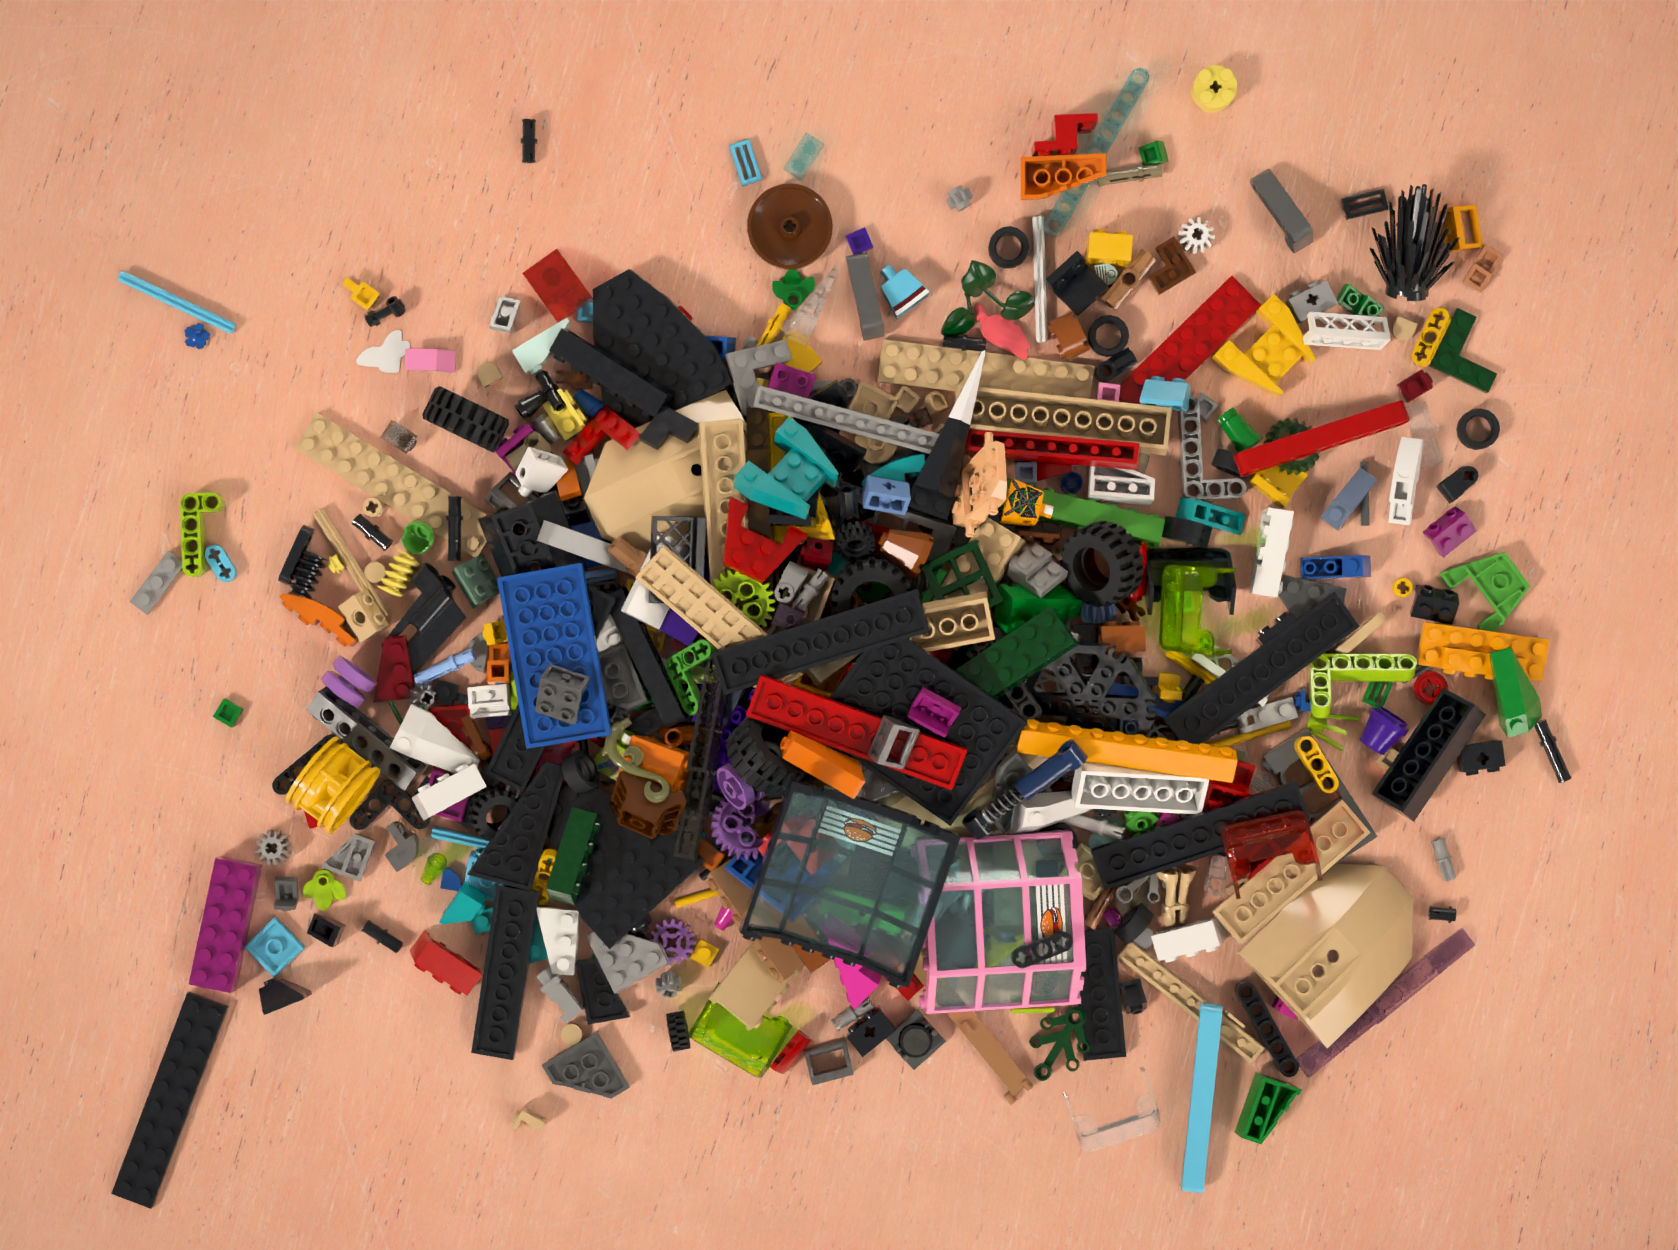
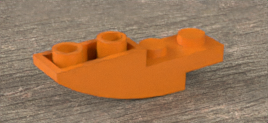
M280 595V598L283 600L282 605L291 612L294 609L299 614L298 619L308 626L309 623L316 625L321 621L320 626L328 633L331 631L337 635L336 640L344 647L347 645L353 647L359 641L343 627L347 622L345 617L329 606L302 596Z

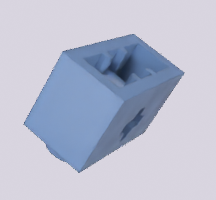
M867 476L862 490L863 508L905 515L911 500L909 483Z

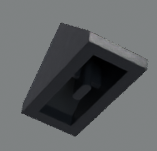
M314 913L307 934L329 947H335L339 944L346 925Z

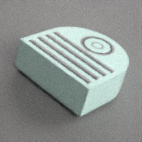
M1110 264L1094 266L1095 273L1108 286L1116 281L1117 270L1114 266Z

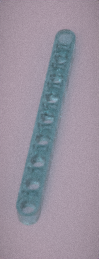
M1140 67L1131 72L1085 154H1091V149L1093 148L1100 149L1102 153H1108L1148 83L1149 73L1147 70ZM1141 75L1144 82L1141 84L1136 83L1133 76ZM1123 94H1131L1133 101L1126 102L1123 99ZM1115 111L1120 112L1123 115V119L1115 120L1112 117V113ZM1109 130L1112 133V138L1105 139L1101 132ZM1090 182L1079 186L1081 189L1079 194L1071 193L1070 189L1062 192L1044 224L1046 235L1057 237L1062 233ZM1062 203L1068 204L1070 211L1067 213L1061 212L1059 205ZM1052 221L1057 222L1060 229L1058 231H1051L1048 224Z

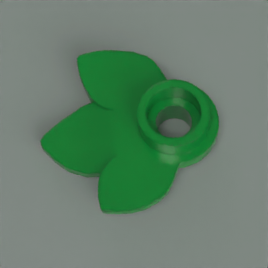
M788 270L783 278V282L773 281L772 284L775 296L782 299L784 304L792 310L800 309L804 304V299L812 295L815 287L813 277L802 280L796 270ZM796 296L798 298L797 303H791L790 298Z

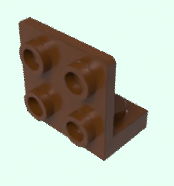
M1037 521L1035 526L1016 525L1015 534L1020 536L1026 543L1041 540V544L1054 545L1061 539L1059 525Z

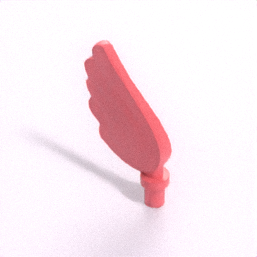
M982 304L974 306L977 314L976 319L981 322V333L984 338L1010 351L1020 359L1026 360L1028 358L1027 350L1030 345L1026 341V336L1022 333V328L1014 324L1013 320H1006L1001 315L988 316Z

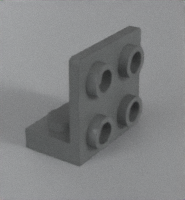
M549 664L540 678L535 711L575 725L578 720L581 697L589 685L590 677Z

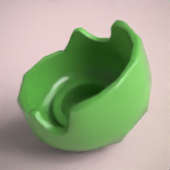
M414 520L404 528L405 532L401 541L405 549L411 554L421 555L433 545L434 532L426 522Z

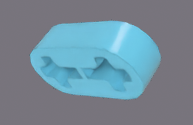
M219 545L209 546L205 551V558L216 577L222 582H232L237 576V570L228 554ZM213 549L220 551L218 557L221 562H218L216 558H211ZM221 565H224L226 569H231L229 578L226 576L222 577L221 574L224 573Z

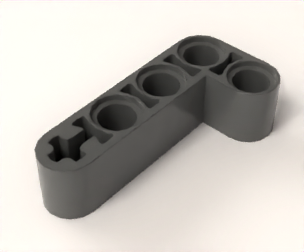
M1266 169L1250 179L1253 190L1283 230L1285 241L1290 250L1296 253L1313 243V230L1309 222L1272 171Z
M867 252L846 256L863 340L885 337Z

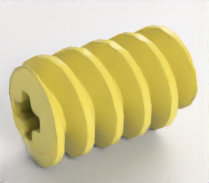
M397 549L401 556H393L397 564H389L393 571L386 570L385 573L389 578H381L385 585L377 587L394 596L402 597L403 593L400 591V588L407 589L408 587L404 581L411 582L408 573L415 574L416 571L412 566L419 567L420 564L415 557Z

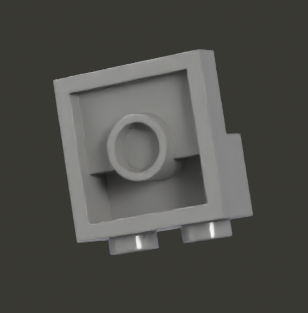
M1035 543L1032 546L1026 545L1020 556L1013 555L1010 558L1007 576L1039 598H1042L1067 577L1068 571L1051 560L1053 555L1051 552Z

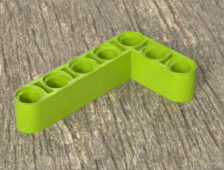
M1322 654L1310 663L1309 668L1310 710L1312 715L1316 718H1325L1330 713L1331 681H1410L1415 676L1417 665L1415 657L1410 654Z

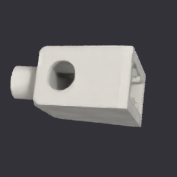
M528 447L516 470V476L521 484L518 492L527 498L533 490L547 493L568 470L561 456Z

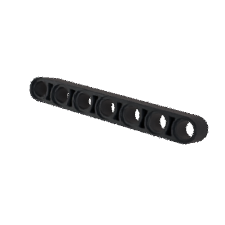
M622 585L608 592L607 594L617 598L610 614L664 725L670 728L687 720L688 714L681 705L644 622L621 611L629 591Z

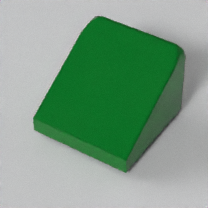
M1155 141L1138 147L1143 166L1162 164L1169 161L1163 141Z

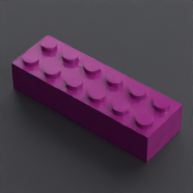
M222 856L215 858L188 985L227 993L236 991L245 950L244 946L247 941L262 870L261 864Z

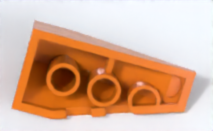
M1107 154L1021 157V200L1045 199L1107 176Z

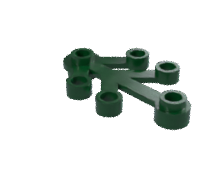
M1070 1007L1065 1015L1054 1018L1046 1016L1040 1021V1026L1044 1030H1050L1056 1025L1066 1024L1061 1032L1043 1036L1036 1034L1030 1038L1029 1043L1033 1048H1039L1044 1044L1055 1042L1044 1063L1038 1064L1034 1069V1075L1038 1080L1045 1081L1051 1077V1067L1063 1047L1067 1059L1066 1068L1072 1072L1079 1068L1080 1062L1075 1058L1070 1039L1073 1030H1075L1078 1040L1077 1050L1080 1053H1087L1090 1050L1091 1045L1086 1040L1083 1029L1087 1015L1081 1007ZM1073 1013L1079 1014L1080 1019L1074 1020ZM1044 1020L1050 1021V1027L1044 1025ZM1034 1038H1038L1040 1040L1039 1045H1035L1033 1043ZM1085 1043L1087 1050H1082L1080 1044ZM1070 1061L1076 1062V1068L1070 1067ZM1042 1067L1047 1069L1046 1075L1041 1073L1040 1069Z

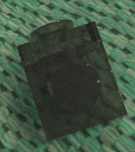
M391 420L380 438L407 454L408 451L415 447L418 436Z

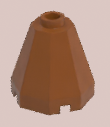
M890 529L887 533H882L878 544L881 545L880 551L892 563H895L904 571L907 577L914 579L921 571L918 566L925 564L934 537L926 533Z

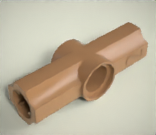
M1141 249L1101 298L1105 304L1116 310L1156 262V259L1148 251ZM1129 274L1133 276L1134 283L1131 285L1126 284L1123 280L1124 275Z
M621 536L612 542L608 550L635 577L640 572L647 557L645 552L635 549Z

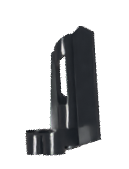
M427 562L411 577L413 584L422 592L421 595L388 635V637L399 636L409 624L417 628V632L408 641L413 675L466 619V616L452 597V592L456 588L455 584L445 575H440Z

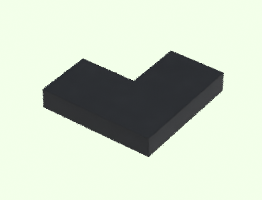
M664 405L639 438L641 442L658 450L670 434L688 443L698 431L699 426L697 422Z

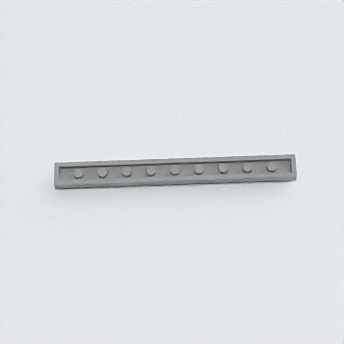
M758 385L753 403L754 407L928 454L939 434L760 385Z

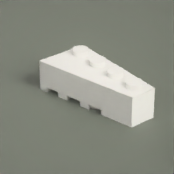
M1270 507L1262 510L1249 594L1277 598L1278 594H1281L1283 587L1281 576L1286 568L1285 555L1289 549V535L1293 525L1294 511Z

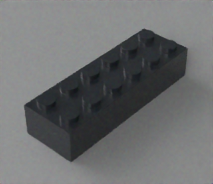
M1442 688L1372 792V795L1386 806L1414 822L1486 714L1475 704Z

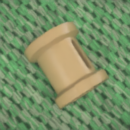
M368 498L363 503V511L368 516L378 518L383 515L385 505L377 498ZM372 503L378 505L375 513L369 510L372 507Z

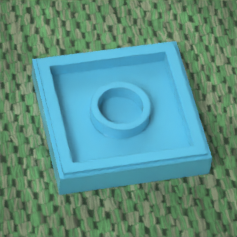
M274 917L244 946L273 977H276L306 947L277 917Z

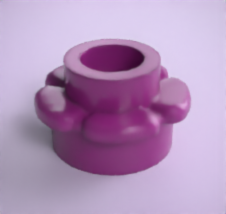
M1107 907L1106 912L1103 914L1104 918L1112 927L1117 924L1120 925L1122 915L1115 907L1113 909Z

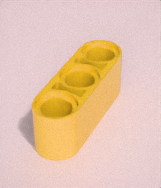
M1310 736L1298 737L1294 742L1295 751L1315 785L1322 792H1334L1338 788L1339 781L1318 744ZM1305 739L1310 742V748L1306 752L1302 751L1300 747L1301 742ZM1315 758L1321 761V767L1318 770H1314L1311 766ZM1326 777H1330L1332 780V785L1328 789H1325L1322 785V781Z

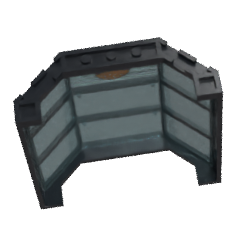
M791 778L739 927L740 933L743 934L742 937L750 941H755V939L762 940V937L781 939V943L788 946L800 945L802 950L809 953H814L815 950L821 952L823 957L834 960L835 957L843 959V963L855 967V964L864 966L885 976L887 981H889V985L899 989L902 986L908 988L961 836L953 831L940 828L939 825L927 820L923 824L921 819L911 813L860 796H856L853 799L829 786L823 785L822 789L817 788L818 784L807 781L801 782Z

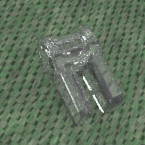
M1211 855L1209 857L1204 882V889L1209 895L1220 896L1225 892L1226 857ZM1216 881V884L1220 885V888L1216 889L1214 892V890L1210 888V884H1214V882Z

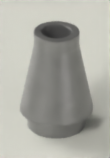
M544 412L531 422L532 429L548 440L551 445L561 437L550 416H546Z

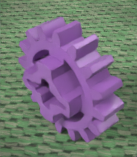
M672 918L671 923H668L666 919L663 920V926L657 924L656 928L658 931H651V934L655 937L649 939V941L658 943V937L661 935L663 938L662 947L665 953L675 951L678 954L676 956L667 955L670 961L669 965H672L674 960L681 964L682 957L687 960L689 957L686 953H693L694 951L690 945L696 944V941L691 940V937L695 935L694 932H688L690 925L683 927V920L677 924L675 918ZM667 928H677L679 931L670 932ZM678 935H680L677 938L676 947L674 945H671L665 948L667 946V943L669 942L668 937L673 939L674 937L676 938ZM684 936L687 941L685 949L681 945V939Z

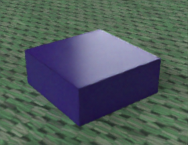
M865 227L845 236L853 255L863 253L874 247Z

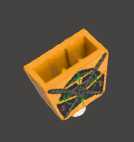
M1012 479L1008 486L1000 523L1035 526L1039 516L1051 519L1054 506L1042 503L1043 491Z

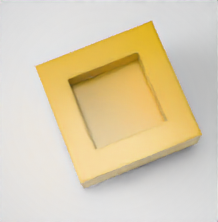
M700 939L690 958L709 968L719 948Z

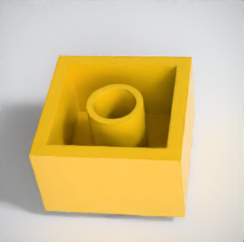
M1094 229L1086 238L1085 263L1089 265L1110 264L1117 267H1127L1131 262L1133 235H1128L1127 231H1115V234L1106 233V230Z

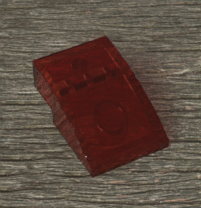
M555 249L522 273L558 323L565 318H569L593 300L558 249Z

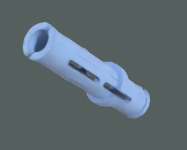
M472 648L456 655L452 654L448 659L415 673L414 680L416 683L424 685L449 672L458 671L462 666L476 661V654Z

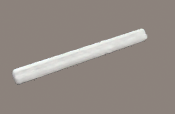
M1033 216L1036 341L1038 343H1045L1048 341L1044 217Z

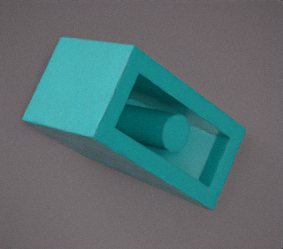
M464 882L443 912L439 923L443 925L471 921L476 914L480 915L486 907L484 900L487 895Z

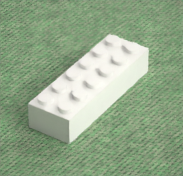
M1085 762L1080 768L1075 770L1071 796L1075 808L1198 814L1203 810L1209 779Z

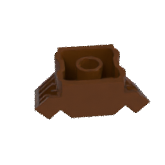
M625 771L619 772L609 803L613 813L618 815V824L650 839L655 838L658 833L664 836L675 833L686 804L683 791L672 793L670 788L669 796L666 800L659 803L650 802L644 795L645 784L651 781V790L656 793L662 790L660 783L640 776L635 777L633 774Z

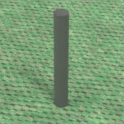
M1360 462V467L1369 473V462ZM1369 492L1361 501V526H1370Z

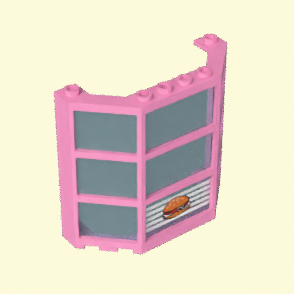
M1058 830L1022 834H990L979 840L975 839L974 836H961L922 949L926 948V957H923L922 962L923 970H927L926 989H923V995L919 996L920 1008H924L926 1014L1081 1004L1080 990H1083L1084 977L1080 976L1081 972L1086 971L1081 873L1077 871L1074 865L1078 864L1076 849L1073 848L1072 831ZM937 838L915 839V844H912V857H916V861L919 862L922 877L935 882L948 845L947 842ZM922 885L923 891L919 892V901L925 911L932 889ZM924 913L920 914V922ZM1065 931L1073 939V945L1068 951L1029 967L1019 968L1011 960V954L1016 948L1055 932ZM1060 936L1058 942L1052 943V939L1048 940V942L1052 945L1053 951H1055V945L1060 944L1064 947L1065 941L1068 939ZM1044 943L1036 947V952L1040 956L1045 955L1048 951V947ZM1028 948L1030 953L1026 955L1022 954V952L1018 953L1019 957L1016 958V961L1024 963V958L1032 956L1033 960L1036 957L1032 954L1031 948Z

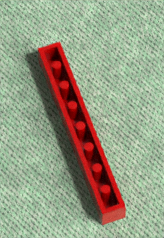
M969 429L965 447L967 455L974 457L984 447V434L992 432L993 442L998 441L1005 445V459L1139 470L1141 452L1140 444L1135 442Z

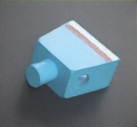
M891 265L886 266L880 271L887 281L881 286V291L896 319L926 298L930 293L905 268L898 274Z

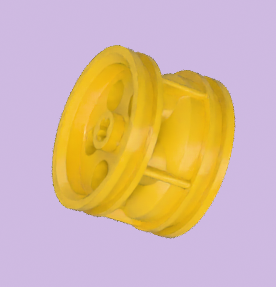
M335 736L304 767L288 791L285 802L289 805L295 803L294 809L297 811L303 809L318 820L317 826L319 828L326 827L325 832L331 835L345 823L361 804L376 782L381 770L377 766L371 768L372 762L366 761L349 748L347 743L341 744V739Z

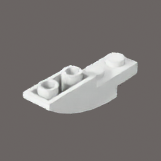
M1401 437L1389 499L1391 505L1388 523L1411 525L1424 439Z

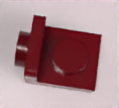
M1420 370L1397 384V387L1408 403L1432 389L1433 380L1427 372L1424 373L1423 370Z

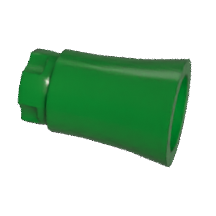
M1234 407L1217 419L1237 453L1254 447L1263 439Z

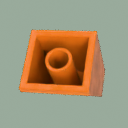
M632 735L628 747H639L644 756L639 768L655 773L667 780L672 793L684 791L689 772L694 766L695 755L678 747L668 746L663 740L653 736ZM627 757L624 760L631 761L632 758Z

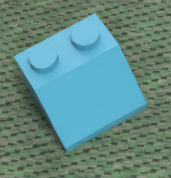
M1152 376L1151 380L1145 379L1140 396V403L1142 405L1170 407L1172 410L1188 411L1191 386L1189 383H1186L1185 379L1173 378V382L1164 381L1165 378Z

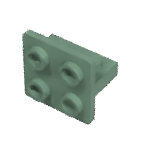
M484 555L473 558L454 568L452 574L473 609L500 594L497 577Z

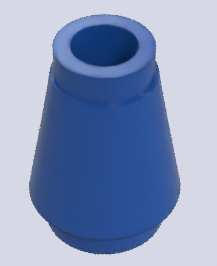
M579 389L573 397L589 418H594L604 407L603 401L583 389Z

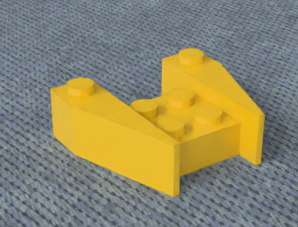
M1273 294L1255 312L1270 328L1253 346L1243 354L1228 340L1211 359L1226 373L1279 397L1284 392L1276 383L1301 357L1309 365L1316 359L1309 345H1304L1303 334L1290 309Z

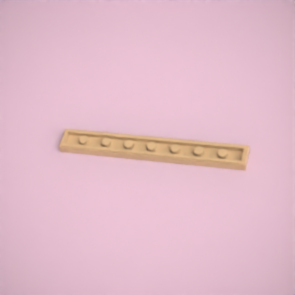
M1134 942L1126 944L1117 954V957L1199 1022L1201 1002H1210ZM1222 1012L1220 1039L1253 1064L1265 1049V1046Z

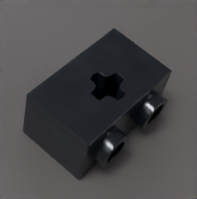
M1502 740L1465 745L1457 757L1459 772H1465L1466 776L1479 774L1478 770L1487 769V773L1500 771V767L1506 766ZM1484 755L1485 759L1481 760V762L1477 761L1476 757Z
M880 1008L877 1010L871 1009L864 1015L866 1018L860 1024L855 1022L847 1029L849 1033L846 1034V1037L862 1057L896 1031V1027ZM874 1026V1035L870 1033L866 1035L865 1027L872 1028Z

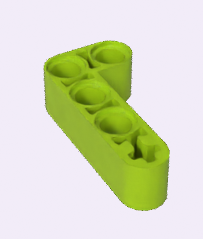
M211 492L188 493L182 496L180 500L182 568L187 576L198 578L206 572L204 513H218L223 510L225 500L219 494ZM212 497H216L218 500L215 508H210L209 501ZM191 498L196 500V506L193 509L188 507V501ZM195 519L197 527L191 531L188 524L191 520ZM195 540L198 543V548L195 552H191L189 544ZM189 556H198V559H192ZM194 564L198 565V569L194 571L190 569Z

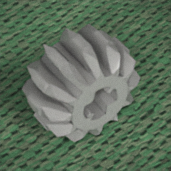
M267 830V835L264 833L260 834L262 841L255 842L257 846H261V849L255 850V853L262 852L263 855L259 857V860L263 861L267 858L266 865H271L272 861L275 866L280 865V860L283 862L287 861V857L284 854L292 853L291 850L286 849L287 846L292 845V842L285 843L288 835L284 834L280 837L281 830H276L275 834L272 830ZM276 843L278 847L275 849L278 850L271 852L269 848L272 846L269 845Z

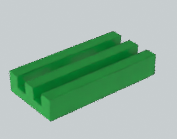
M1369 681L1361 702L1376 708L1378 706L1383 707L1393 682H1387L1378 704L1376 699L1384 681H1378L1371 700L1368 698L1375 681Z

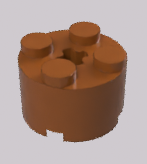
M1074 311L1050 321L1051 325L1047 326L1052 338H1057L1060 343L1056 347L1061 358L1066 357L1067 360L1091 350L1089 345H1084L1087 343V339L1078 319H1072L1075 316Z

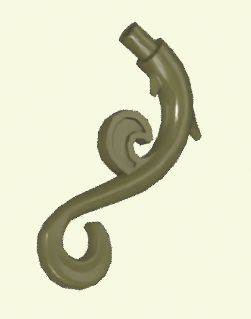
M626 717L611 727L612 735H607L605 738L602 756L608 754L611 761L617 767L629 774L658 781L662 786V790L656 793L653 792L650 787L652 782L648 781L644 787V795L650 802H662L669 796V783L663 777L639 768L644 758L641 749L637 746L626 748L624 758L631 757V761L624 760L618 753L617 740L619 742L622 741L621 734L625 732L624 729L632 724L629 718Z

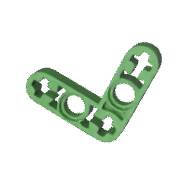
M707 639L695 642L668 658L665 663V668L684 711L688 715L698 714L704 710V700L690 670L712 658V653L717 652V648ZM707 645L708 649L706 652L701 653L700 650L704 649ZM689 652H692L694 655L693 663L688 659ZM683 680L688 683L687 691L682 688Z

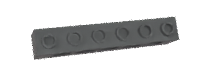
M327 686L317 692L306 709L316 720L323 723L332 733L336 734L349 747L357 751L363 759L372 762V765L380 768V773L386 775L397 787L404 791L415 784L426 767L422 761L391 749L390 746L394 738L355 706L334 694Z

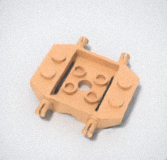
M992 432L984 434V447L971 460L969 455L963 456L951 512L953 515V525L965 527V535L967 537H973L975 535L974 528L983 523L989 514L996 515L998 507L1006 501L1005 445L998 441L993 442Z

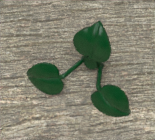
M971 260L967 273L961 279L962 289L967 300V309L959 307L952 311L941 328V334L943 336L944 334L962 335L973 327L976 317L973 313H970L972 311L970 296L979 297L983 291L999 306L1003 307L1001 316L1006 320H1017L1025 316L1032 309L1035 300L1027 291H1016L1006 299V303L1001 302L986 289L994 284L996 280L995 271L982 262Z

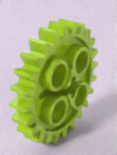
M730 568L727 570V576L722 572L719 574L721 580L713 579L716 585L713 587L720 593L729 591L732 594V599L729 601L733 604L736 603L738 598L744 601L758 595V599L745 601L743 607L740 604L735 606L759 627L760 624L765 627L768 625L765 618L772 619L773 616L768 611H775V607L770 604L776 601V598L769 597L774 593V590H767L770 582L760 583L737 571L733 573ZM749 584L752 586L753 591L749 594L744 593L741 586ZM755 604L760 608V612L753 614L749 611L748 607Z

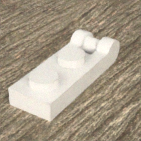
M1289 697L1265 704L1264 706L1248 709L1236 719L1239 720L1241 726L1239 728L1240 734H1244L1298 718L1293 698ZM1248 716H1252L1254 721L1253 724L1249 725L1247 720Z

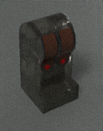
M927 408L890 418V421L903 424L908 419H912L919 429L933 424Z

